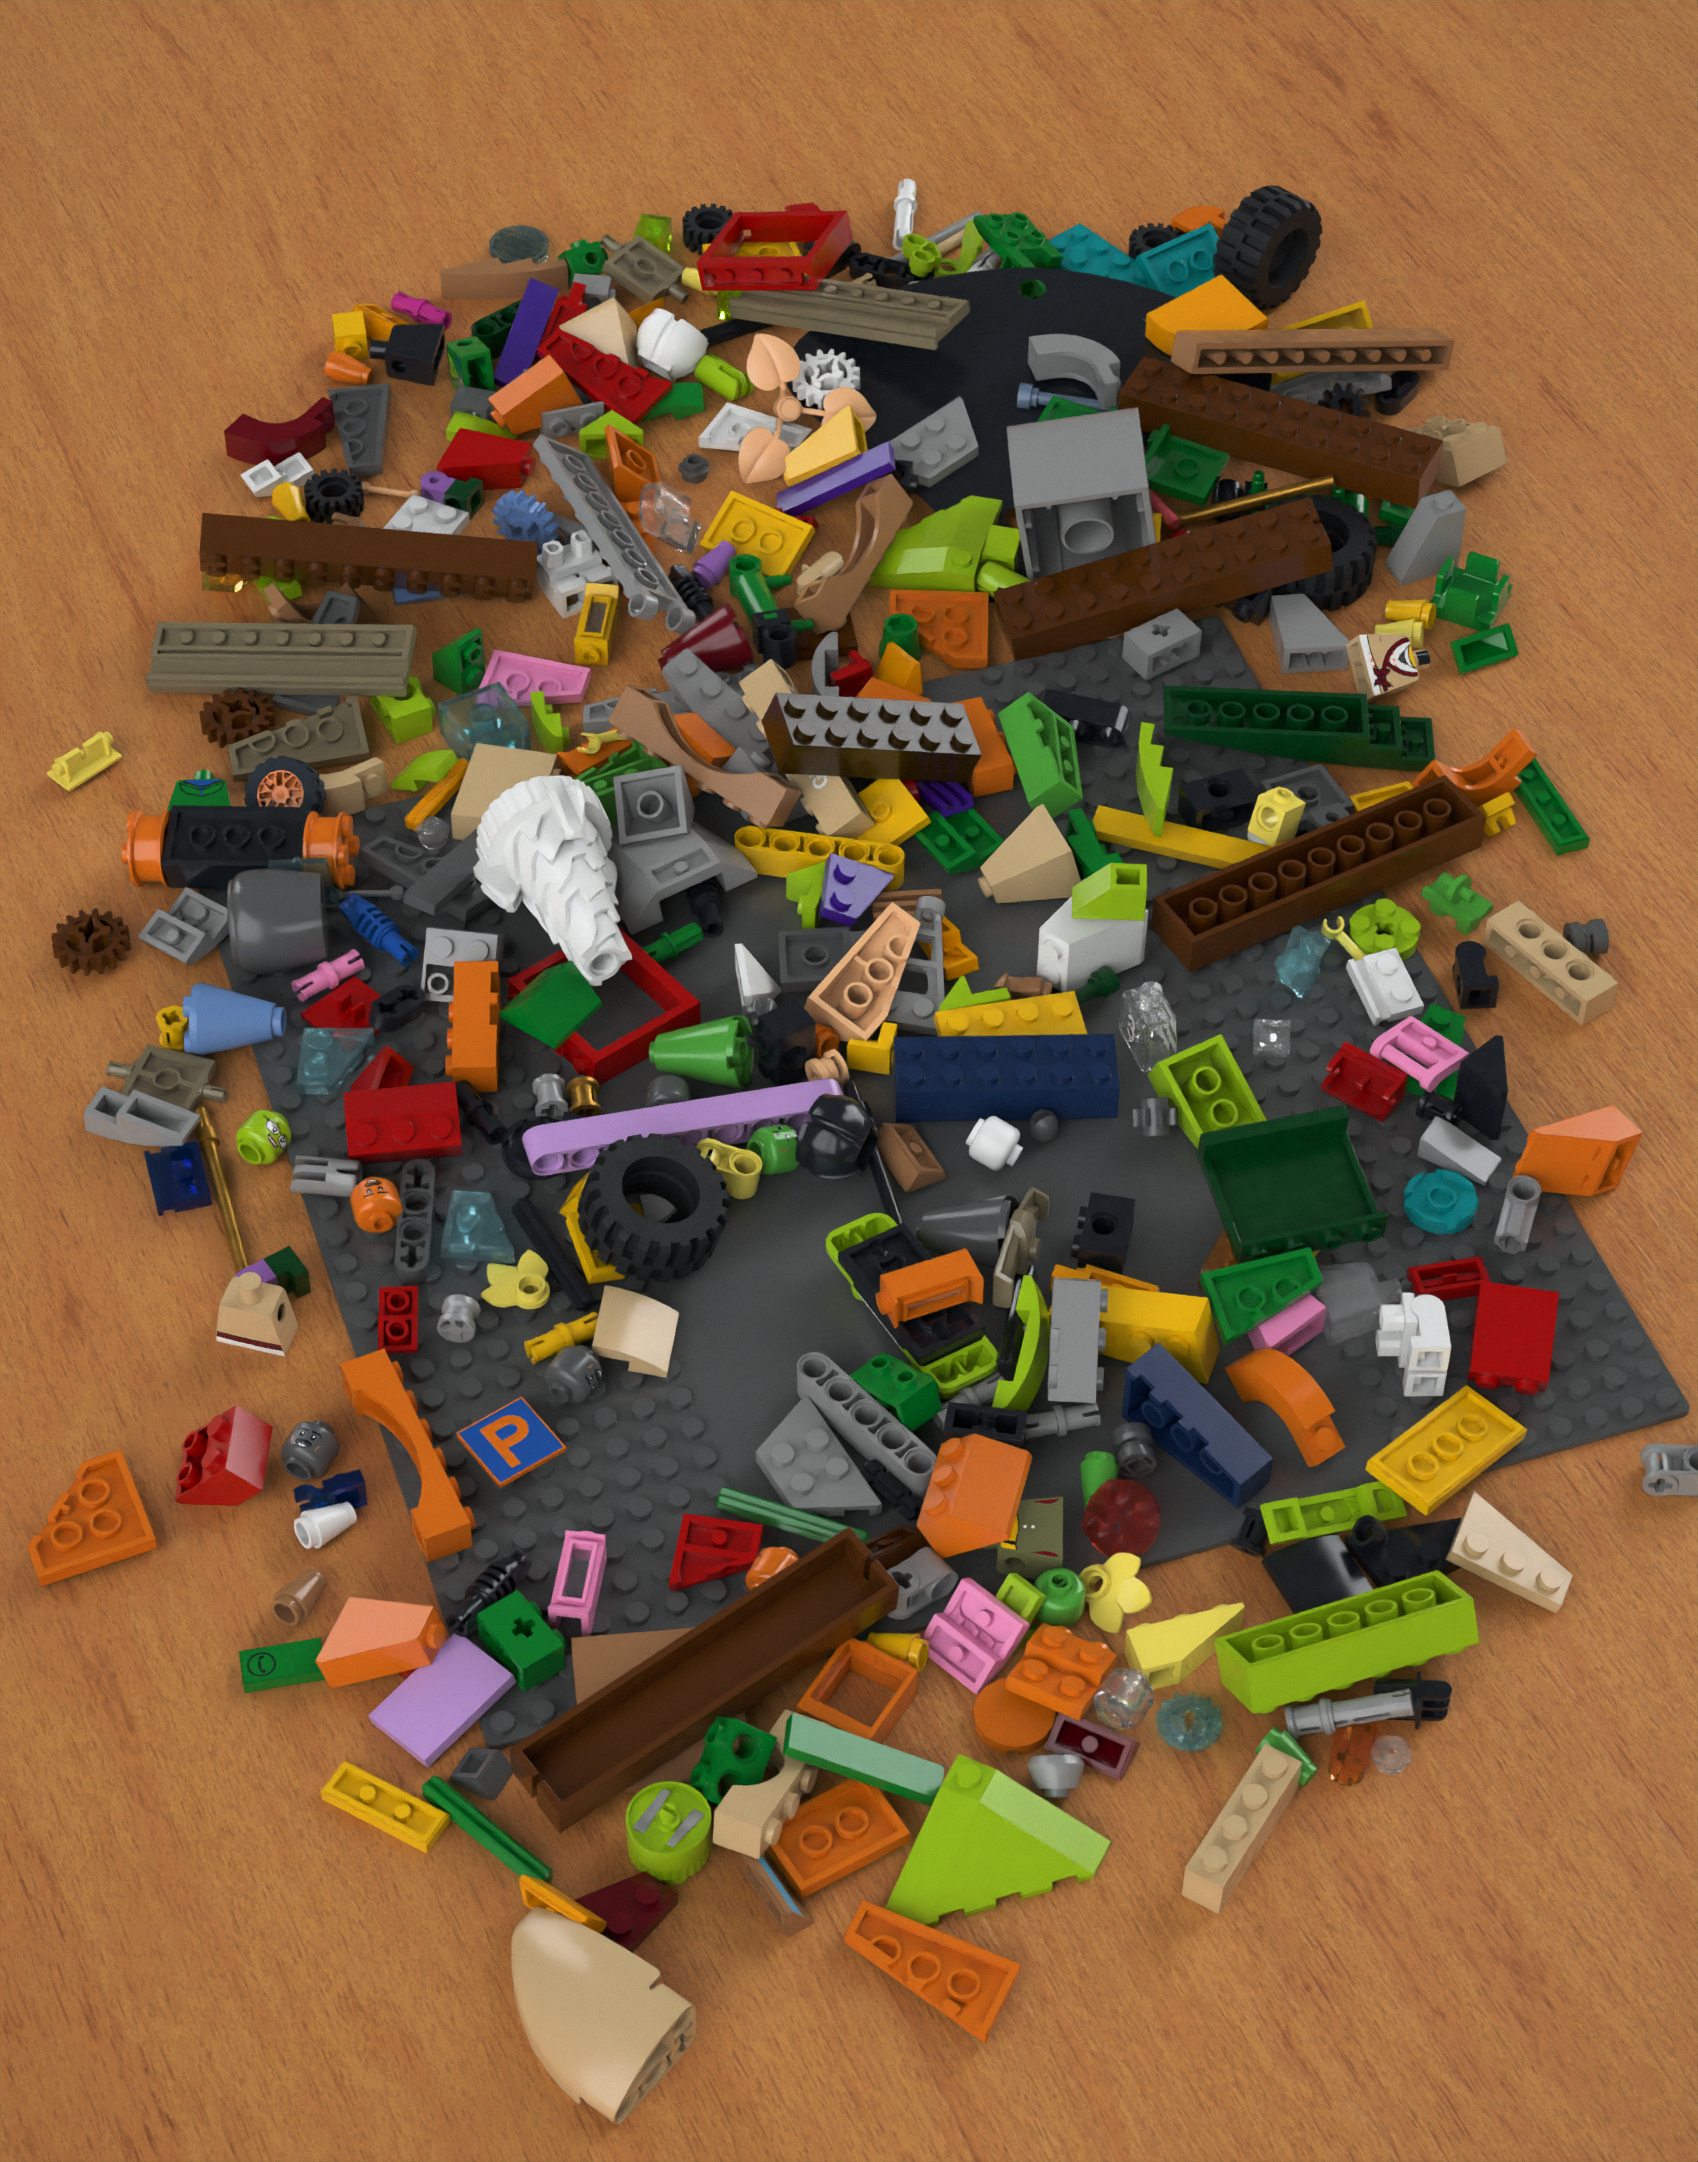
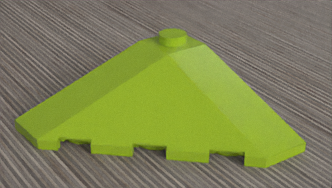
M970 495L960 500V503L946 510L942 509L922 519V522L908 529L903 528L897 531L894 542L885 550L883 561L875 567L871 574L872 579L867 585L901 590L977 592L976 585L979 584L976 583V578L982 568V552L990 525L997 526L1003 500Z
M958 1754L935 1797L885 1909L928 1927L939 1925L938 1916L962 1909L964 1916L967 1917L996 1908L995 1899L1018 1892L1021 1900L1053 1891L1052 1882L1072 1876L1076 1877L1078 1883L1094 1879L1107 1854L1111 1841L997 1769Z

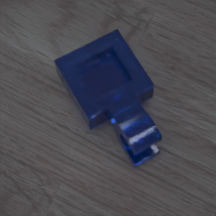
M360 1469L348 1473H340L332 1478L323 1480L322 1488H316L312 1485H300L293 1489L296 1503L310 1500L308 1503L299 1505L300 1514L303 1511L341 1504L346 1501L354 1509L368 1505L365 1480Z

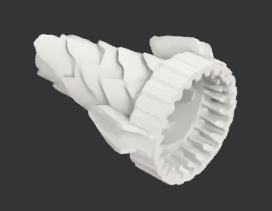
M564 775L534 777L529 781H522L513 788L504 791L498 799H495L489 805V809L481 817V824L478 825V837L476 838L478 848H476V852L480 860L473 867L474 875L482 883V891L507 912L514 913L521 901H523L549 934L553 944H560L568 961L572 960L589 985L600 986L603 980L616 974L620 966L627 960H632V955L617 925L621 920L615 906H618L615 896L617 867L612 860L607 858V853L612 845L611 838L613 833L610 826L611 823L603 806L590 786H586L584 782L578 779L574 780Z

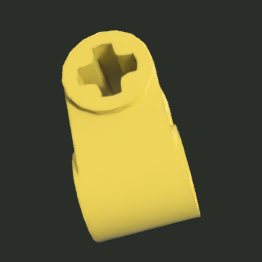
M710 1138L698 1141L696 1148L701 1151L700 1155L704 1159L709 1157L716 1165L715 1173L722 1174L727 1184L725 1190L728 1191L730 1196L736 1199H748L755 1195L762 1169V1160L755 1152L733 1147ZM709 1150H712L711 1157L708 1156Z

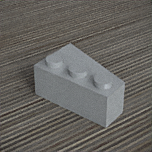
M1053 1277L1047 1384L1048 1401L1096 1403V1391H1103L1104 1367H1097L1098 1351L1105 1352L1106 1328H1099L1100 1312L1107 1313L1108 1289H1101L1100 1280Z

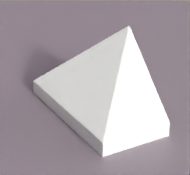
M742 943L735 944V971L742 1007H751L752 1001L760 997L773 1000L781 992V988Z

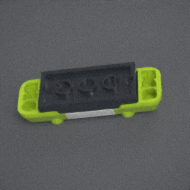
M872 1213L841 1226L828 1234L826 1238V1251L851 1284L853 1296L865 1302L910 1360L911 1367L924 1374H930L936 1380L939 1386L938 1395L940 1399H951L958 1395L959 1391L963 1388H970L995 1372L998 1367L996 1363L998 1352L985 1336L986 1325L967 1302L911 1320L900 1321L897 1328H894L887 1314H881L876 1302V1293L880 1292V1275L932 1259L905 1223L897 1225L886 1214Z

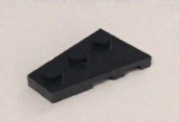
M1461 1518L1387 1529V1541L1377 1550H1367L1355 1544L1352 1535L1345 1537L1344 1545L1377 1588L1439 1570L1446 1576L1462 1568L1446 1560Z

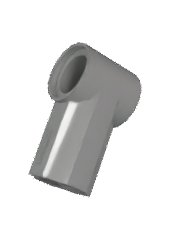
M1515 1176L1507 1184L1505 1199L1494 1237V1244L1498 1245L1502 1252L1516 1254L1520 1251H1526L1541 1195L1539 1182L1530 1176Z

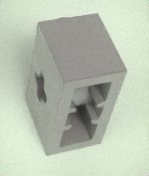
M1176 608L1125 632L1122 658L1145 680H1149L1199 656L1202 630Z

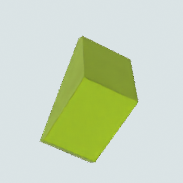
M613 410L579 430L580 451L589 454L591 459H606L605 427L609 424L644 447L643 430Z

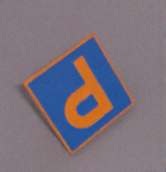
M522 1396L456 1433L457 1439L499 1488L566 1451V1446Z

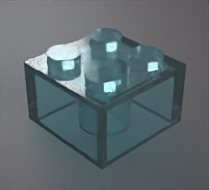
M500 682L438 703L440 734L451 750H454L458 759L464 758L470 761L476 743L531 751L529 722Z

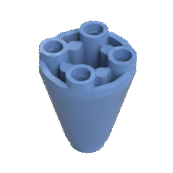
M207 983L195 984L191 988V995L184 996L183 1016L184 1018H189V1031H186L184 1036V1049L186 1053L203 1056L274 1040L276 1036H284L286 1010L284 1007H277L275 1003Z

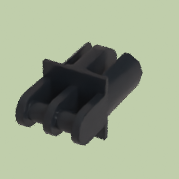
M1417 1671L1416 1680L1378 1678L1375 1681L1374 1695L1408 1688L1411 1691L1415 1715L1389 1718L1387 1720L1415 1721V1729H1419L1420 1721H1442L1446 1718L1450 1702L1449 1698L1452 1693L1449 1683L1438 1680H1421V1671Z

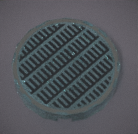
M525 225L510 226L493 234L489 240V253L491 254V259L498 257L502 264L531 258L536 265L544 263L549 256V239L537 228Z

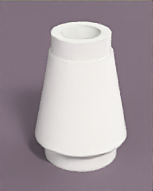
M346 1501L341 1504L303 1511L300 1518L294 1521V1530L303 1547L306 1549L311 1547L319 1549L355 1524L357 1516L352 1505Z

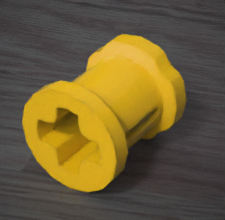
M172 1005L162 1008L156 1015V1022L162 1031L159 1037L160 1047L184 1052L185 1032L189 1031L186 1027L189 1023V1018H184L183 1007Z

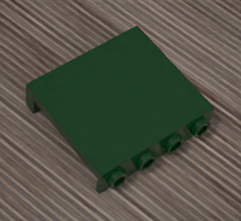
M1345 1105L1202 1133L1200 1135L1197 1157L1237 1264L1311 1247L1312 1251L1322 1249L1335 1250L1342 1245L1356 1242L1369 1243L1384 1237L1389 1215L1387 1211L1379 1213L1347 1133L1349 1114Z

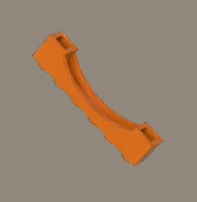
M385 1349L340 1363L343 1389L356 1416L366 1414L385 1426L402 1443L416 1466L422 1487L418 1507L410 1509L412 1529L427 1563L473 1547L471 1530L476 1529L473 1513L469 1506L462 1507L459 1501L461 1499L459 1485L454 1476L448 1478L445 1472L447 1464L440 1447L433 1448L430 1442L433 1438L429 1424L425 1418L419 1420L416 1414L418 1412L417 1401L412 1390L405 1391L402 1385L404 1377L397 1361L391 1362Z

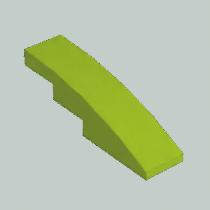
M1141 722L1136 763L1137 792L1143 814L1154 836L1161 837L1170 798L1173 768L1162 766L1164 746L1153 744L1155 724Z

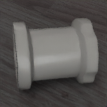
M543 1074L532 1083L533 1093L537 1096L538 1100L535 1106L536 1117L546 1116L561 1121L563 1113L568 1112V1104L563 1099L565 1081L557 1074Z

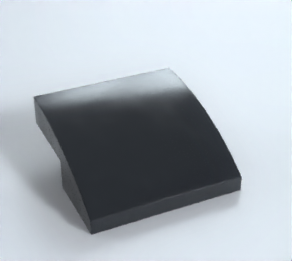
M1338 1534L1316 1537L1290 1545L1264 1557L1261 1562L1293 1614L1373 1590Z

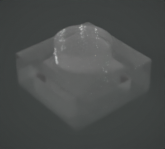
M1254 1019L1253 1055L1289 1057L1290 1021Z

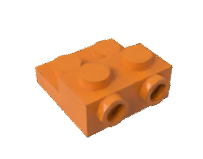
M1043 1622L1027 1642L1024 1656L1008 1674L1005 1689L1080 1721L1111 1681L1118 1654L1111 1652L1108 1646L1102 1642H1088L1074 1636L1065 1626H1050Z

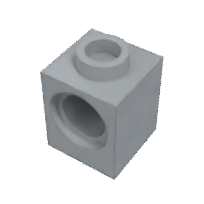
M575 274L573 284L576 281L586 285V294L583 302L588 304L587 311L612 297L617 300V289H612L611 276Z

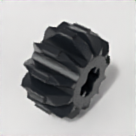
M1335 383L1333 392L1326 389L1322 393L1325 400H1319L1317 403L1319 406L1337 411L1345 404L1349 408L1345 413L1367 419L1371 414L1368 410L1363 409L1370 404V400H1360L1364 391L1360 388L1356 393H1353L1352 383H1347L1344 391L1339 383Z

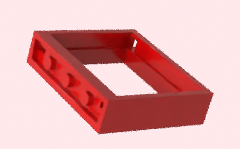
M848 211L735 212L696 263L702 291L816 290L853 239ZM743 230H750L751 235L744 236ZM744 242H816L806 256L734 257ZM804 273H807L810 280H805Z
M620 928L619 930L632 955V960H627L619 969L654 1000L665 1013L599 1051H596L576 1031L557 1049L553 1048L558 1056H564L573 1065L579 1076L582 1074L592 1077L598 1081L599 1086L649 1058L650 1043L655 1042L658 1034L701 1024L700 1002ZM563 950L557 951L509 978V996L507 1000L510 1002L545 969L568 962Z

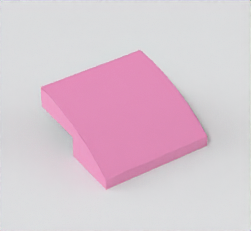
M963 1578L942 1613L934 1614L921 1639L928 1640V1657L973 1693L979 1695L1006 1664L1031 1624L973 1579Z

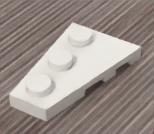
M727 402L699 436V447L739 451L743 438L756 427H764L773 435L776 429L777 418ZM784 421L778 439L787 443L790 452H792L812 435V429Z

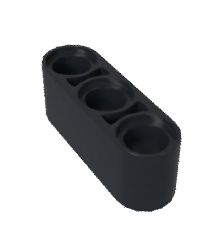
M1046 689L1039 693L1037 699L1074 727L1076 742L1110 749L1119 748L1123 745L1132 721V713L1127 707L1118 703Z

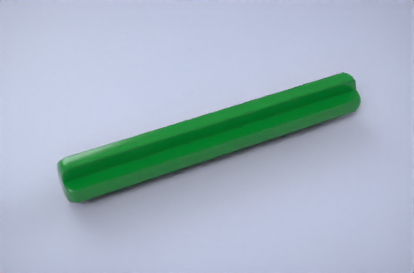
M723 1487L717 1498V1508L719 1510L823 1543L849 1527L842 1523L728 1487ZM851 1527L863 1543L869 1541V1533L867 1531Z
M432 1776L422 1786L424 1798L436 1808L450 1814V1819L516 1874L520 1877L524 1874L541 1879L548 1884L551 1882L553 1876L550 1867L439 1776Z

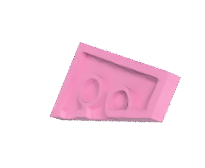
M494 650L474 699L475 709L531 706L530 692L544 691L545 705L582 703L591 679V669Z

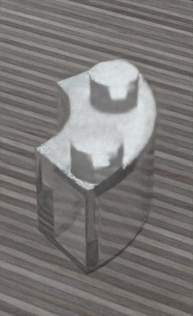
M663 481L643 485L639 501V519L645 532L682 554H692L698 543L701 524L690 518L691 498Z

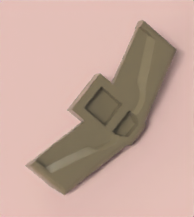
M1031 1187L1018 1208L1013 1212L993 1273L992 1304L997 1307H1012L1015 1273L1026 1275L1031 1262L1037 1261L1040 1255L1041 1239L1036 1238V1226L1039 1221H1046L1049 1216V1196L1035 1187Z

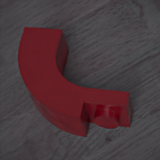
M322 397L303 415L284 423H267L242 414L224 430L227 456L252 465H258L269 459L272 465L276 466L298 452L302 454L305 460L317 455L326 448L325 435L335 426L333 401Z

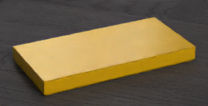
M1465 1385L1367 1461L1365 1470L1427 1516L1525 1439L1527 1429L1468 1385Z

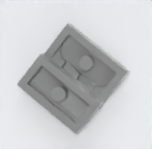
M185 887L167 913L158 908L138 938L190 966L207 955L228 935V908Z

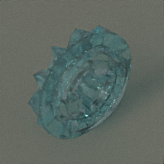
M1195 1691L1189 1695H1181L1176 1692L1173 1698L1169 1700L1163 1699L1156 1715V1727L1161 1738L1170 1746L1182 1751L1194 1752L1206 1749L1217 1741L1222 1731L1223 1723L1220 1708H1216L1212 1704L1210 1697L1203 1699L1198 1697ZM1191 1711L1194 1714L1195 1720L1193 1726H1190V1731H1186L1184 1718L1186 1713Z

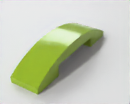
M1031 1275L1023 1276L1015 1309L1026 1326L1014 1380H998L992 1407L1027 1411L1044 1377L1049 1357L1050 1321L1045 1300Z
M1380 1481L1362 1484L1356 1488L1300 1499L1297 1497L1260 1505L1270 1545L1303 1541L1352 1531L1357 1520L1365 1515H1371L1382 1523L1407 1516L1402 1497Z

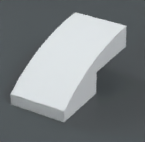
M298 452L276 466H273L269 459L241 474V477L256 497L271 496L274 488L284 482H291L298 487L305 485L308 479L312 480L311 476L315 472L302 454Z

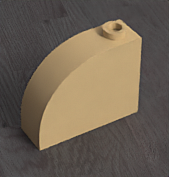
M476 743L451 812L453 839L463 841L477 829L478 825L481 824V817L489 809V805L507 789L513 788L522 781H529L531 778L538 776H562L563 770L558 769L557 754Z

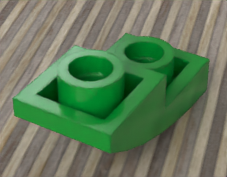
M673 383V390L642 419V422L671 412L675 419L678 420L705 411L702 384Z

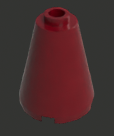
M730 604L721 605L661 650L662 657L658 659L661 670L686 648L714 673L740 669L743 666L753 664L754 657L742 626L739 627L736 621H732L737 616Z

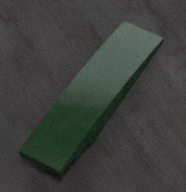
M1163 686L1164 734L1270 756L1365 768L1422 772L1435 760L1431 718L1400 717L1399 706L1368 705L1367 694Z

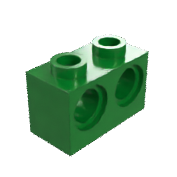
M716 1716L714 1723L706 1732L705 1747L699 1763L691 1772L690 1786L698 1790L705 1797L709 1806L717 1808L732 1785L760 1784L777 1737L738 1719ZM738 1737L739 1747L734 1753L733 1743ZM723 1777L724 1786L722 1791L719 1793L718 1783L720 1779Z

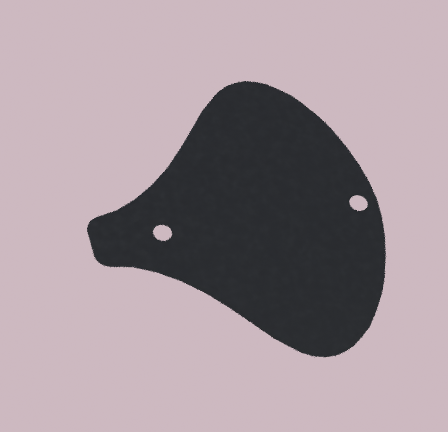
M1032 267L972 271L894 288L896 290L942 297L948 296L949 298L969 301L971 312L937 343L938 348L936 350L811 330L798 340L793 347L799 360L806 362L805 354L809 353L813 357L817 356V350L821 349L823 354H828L830 349H834V355L836 356L845 352L846 360L855 359V367L860 368V390L856 391L863 395L876 413V421L865 432L868 450L885 442H890L960 396L963 399L979 447V456L931 487L919 484L917 495L935 513L960 503V500L970 495L1003 500L997 526L1014 528L1005 519L1006 513L1010 509L1015 508L1007 426L1037 422L1046 408V405L1037 404V407H1030V410L1017 408L1020 383L1034 384V388H1039L1040 392L1098 399L1094 390L1089 385L1076 379L1054 378L1037 381L1028 364L1029 337L1046 334H1068L1084 337L1102 344L1111 350L1120 361L1119 379L1122 389L1143 357L1176 365L1171 362L1172 356L1158 349L1145 337L1146 321L1144 320H1146L1147 313L1177 297L1126 281L1068 270ZM1026 280H1039L1045 285L1046 291L1043 296L1037 299H1028L1019 293V285ZM1271 373L1208 374L1269 392L1271 389ZM792 381L787 382L788 389L793 397L797 398V392H793ZM806 399L800 400L804 408L818 409L817 403L808 407L806 406ZM813 415L820 423L822 422L824 416ZM1142 431L1144 453L1146 455L1149 450L1147 449V442L1151 433ZM1020 541L1017 552L1016 573L1027 578ZM989 596V602L995 603L994 598Z

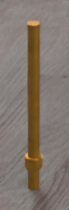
M1330 474L1184 512L1181 509L1175 510L1173 512L1181 520V524L1172 531L1183 529L1186 524L1277 502L1287 497L1292 498L1296 495H1304L1336 487L1334 476ZM1161 519V531L1170 529Z
M199 1107L193 1111L200 1115V1121L196 1125L198 1131L195 1137L199 1150L205 1156L237 1274L242 1269L250 1266L218 1150L220 1146L219 1136L216 1128L211 1125L208 1110L205 1107Z

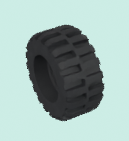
M1269 185L1252 191L1251 196L1245 197L1240 202V206L1233 210L1230 220L1227 224L1225 223L1222 229L1221 238L1217 241V253L1213 259L1215 265L1213 268L1214 276L1217 277L1222 274L1259 310L1279 306L1280 303L1286 302L1290 298L1292 292L1298 290L1301 281L1306 279L1309 274L1308 270L1311 264L1315 262L1317 257L1315 254L1317 249L1320 248V235L1322 234V225L1320 223L1322 220L1315 205L1277 185Z
M1305 494L1296 495L1294 499L1289 500L1287 497L1285 499L1278 501L1277 506L1284 505L1307 497H1305ZM1314 494L1310 498L1317 511L1320 523H1322L1331 543L1333 570L1274 587L1276 595L1305 594L1321 612L1326 609L1331 612L1341 608V605L1347 607L1355 602L1356 598L1359 599L1371 584L1377 547L1376 532L1367 517L1362 512L1357 513V509L1349 503L1346 505L1342 504L1340 499L1334 497L1326 499L1323 498V495ZM1272 504L1267 509L1274 508L1277 506Z
M650 1133L647 1138L637 1134L628 1136L626 1142L623 1139L615 1141L609 1145L607 1150H603L597 1156L582 1190L577 1212L580 1215L578 1219L580 1231L586 1234L585 1242L592 1251L597 1250L599 1252L597 1257L605 1265L611 1263L616 1267V1272L624 1276L626 1273L635 1275V1280L647 1282L649 1278H655L656 1282H669L671 1276L678 1280L689 1276L691 1271H698L705 1265L707 1258L711 1257L729 1216L730 1196L728 1191L725 1190L727 1184L722 1174L715 1173L716 1165L709 1157L704 1159L700 1155L701 1151L692 1144L690 1147L681 1144V1139L673 1136L669 1140L662 1138V1134ZM642 1192L662 1197L678 1210L683 1220L675 1223H659L646 1219L630 1207L624 1196Z

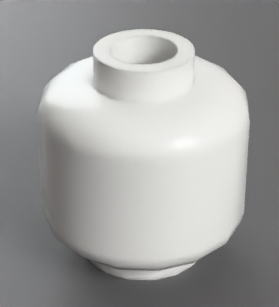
M990 1116L986 1120L980 1118L966 1140V1144L970 1146V1157L993 1171L1001 1170L1006 1163L1013 1166L1024 1148L1018 1145L1020 1139L1019 1130L996 1116Z

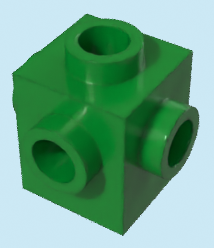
M588 239L570 244L571 249L557 256L558 259L564 258L568 265L569 285L573 284L575 274H603V265L609 259L606 250L603 247L601 248L599 240L589 243Z

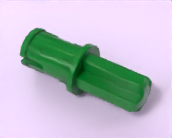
M692 922L670 934L662 933L659 940L642 949L658 964L669 958L674 960L678 958V953L703 940L702 930L700 926Z

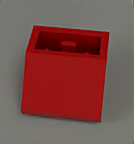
M235 1405L223 1414L216 1415L210 1422L196 1431H191L182 1444L183 1457L181 1468L176 1477L178 1485L175 1501L180 1504L238 1506L263 1491L273 1426Z

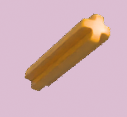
M464 758L458 759V762L451 768L448 775L440 782H437L404 818L407 829L419 832L461 787L470 761Z

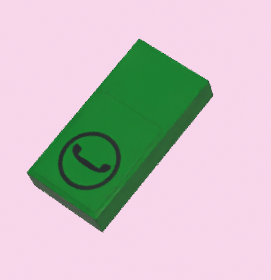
M321 1638L239 1651L244 1692L249 1693L326 1680L315 1662L322 1649Z

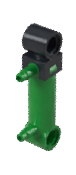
M1256 470L1252 481L1245 482V489L1239 482L1232 479L1218 481L1212 492L1210 505L1267 491L1268 483H1265L1264 472ZM1333 487L1332 497L1340 499L1342 504L1346 505L1349 503L1357 509V513L1362 512L1368 519L1369 501L1365 496L1355 492L1345 494L1346 489ZM1305 494V497H1313V495ZM1323 496V498L1331 499L1330 496ZM1277 502L1217 516L1212 519L1218 523H1224L1240 518V516L1244 517L1264 511L1272 504L1277 506Z
M749 554L735 556L729 561L730 594L739 600L753 630V643L758 654H763V664L772 659L784 670L788 669L796 662V633L813 629L814 622L812 619L790 621L785 608L779 609L770 589L791 585V575L780 574L764 577L762 574V563L758 557Z

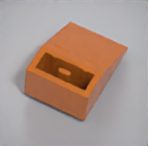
M1614 1105L1592 1109L1587 1113L1572 1118L1567 1117L1546 1126H1538L1527 1137L1528 1143L1521 1158L1515 1165L1513 1177L1519 1175L1530 1176L1539 1182L1541 1192L1591 1197L1615 1189L1621 1181L1642 1132Z

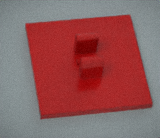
M353 976L300 1013L302 1019L337 1046L351 1054L381 1033V1031L371 1027L368 1022L371 1004L381 995L356 976Z

